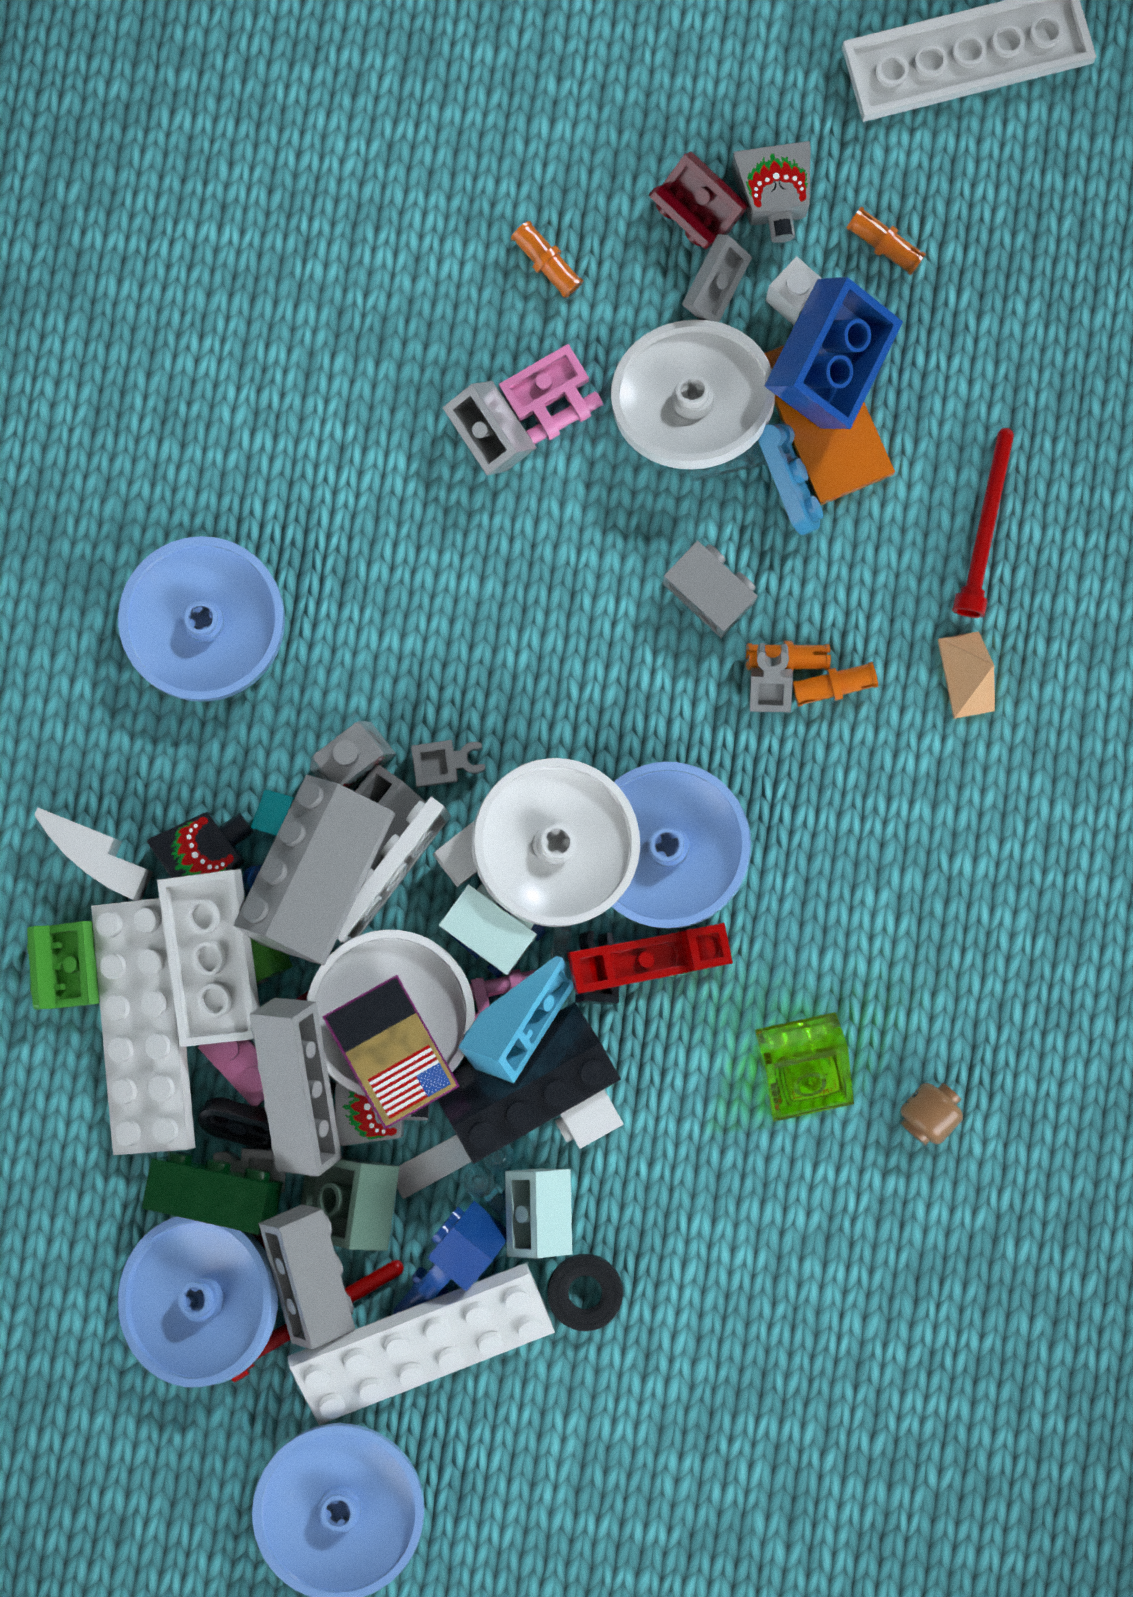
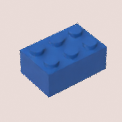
M848 277L817 279L764 386L821 429H851L903 321Z

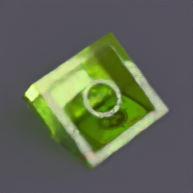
M836 1012L755 1029L758 1058L773 1122L854 1104L848 1046Z

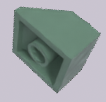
M342 1157L318 1177L305 1175L300 1205L323 1209L332 1226V1234L330 1235L332 1245L352 1250L388 1251L395 1195L398 1186L399 1166Z

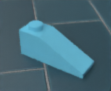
M555 956L480 1012L458 1046L474 1069L512 1083L516 1081L574 988L571 970L563 958Z

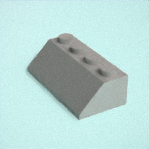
M306 775L233 926L260 945L324 966L396 813L338 783Z

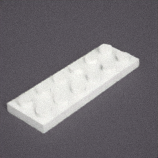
M1004 0L843 41L842 45L863 122L1093 64L1096 59L1080 0Z
M160 898L93 905L91 910L113 1155L196 1148L187 1047H180Z
M527 1263L475 1282L467 1291L460 1288L353 1330L313 1350L307 1348L289 1355L288 1362L289 1368L318 1424L321 1425L555 1333V1330Z

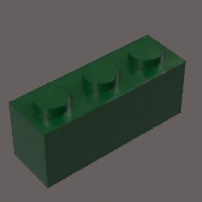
M168 1151L167 1157L151 1158L141 1209L261 1235L259 1223L277 1216L283 1182L269 1179V1171L247 1167L244 1173L230 1170L231 1163L206 1159V1164L192 1162V1154L179 1151Z

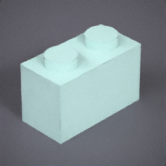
M468 884L439 926L508 976L537 937V934L531 930L534 924L509 914L500 908L484 885L481 884L476 890Z
M539 1168L505 1171L507 1257L545 1258L571 1255L570 1169Z

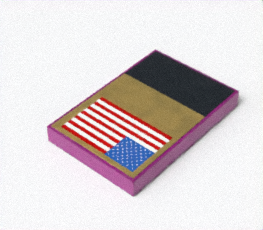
M398 975L322 1016L323 1021L384 1129L459 1087L458 1082Z

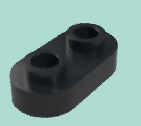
M225 1097L210 1098L204 1103L198 1116V1123L205 1132L217 1138L256 1148H271L268 1118L264 1107L236 1102Z

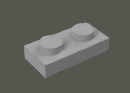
M718 234L682 305L699 320L719 322L752 256L729 235Z

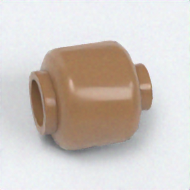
M923 1083L902 1105L901 1114L904 1120L901 1122V1125L925 1146L929 1141L933 1144H941L963 1119V1113L957 1106L962 1099L944 1083L938 1088L930 1083Z

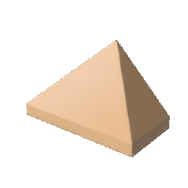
M979 631L939 638L938 644L953 719L994 712V663Z

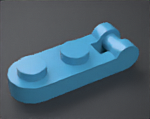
M785 423L769 424L765 426L758 442L788 517L795 530L804 536L819 529L820 519L823 518V510L818 499L815 496H811L806 483L808 480L806 467L801 459L796 458L791 446L795 436L794 430Z

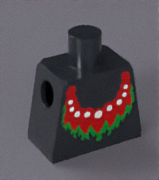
M205 812L147 840V843L171 878L239 869L245 860L235 846L253 834L254 831L241 813L220 825L211 813Z

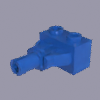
M473 1201L465 1211L457 1207L431 1238L436 1247L427 1258L434 1263L428 1271L424 1267H419L412 1275L413 1286L394 1308L393 1313H399L447 1294L449 1289L445 1285L451 1279L467 1291L506 1243V1227L476 1201Z

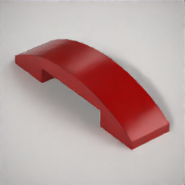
M725 923L567 953L575 994L733 963Z

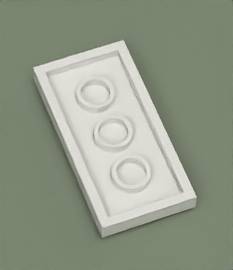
M430 797L426 804L419 801L406 818V821L410 823L400 837L394 834L383 847L380 854L384 856V859L375 870L370 868L337 937L342 943L360 936L451 818L445 806L433 797Z
M241 869L157 880L180 1047L254 1039L251 1031L250 1013L258 1009L260 1004L251 939L233 926L245 902Z

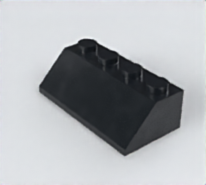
M573 1002L559 1010L514 1083L474 1069L470 1062H467L452 1072L459 1087L437 1100L470 1160L475 1164L618 1082L621 1078L600 1040L576 1003Z

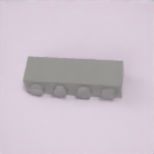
M273 998L250 1013L276 1171L318 1177L338 1162L342 1155L317 1002Z

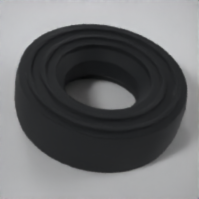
M593 1254L574 1255L562 1261L553 1271L548 1283V1302L555 1317L565 1326L577 1331H594L607 1325L617 1315L623 1299L622 1282L616 1269L605 1259ZM581 1276H590L596 1279L602 1289L600 1301L589 1309L576 1307L571 1302L568 1294L571 1283Z

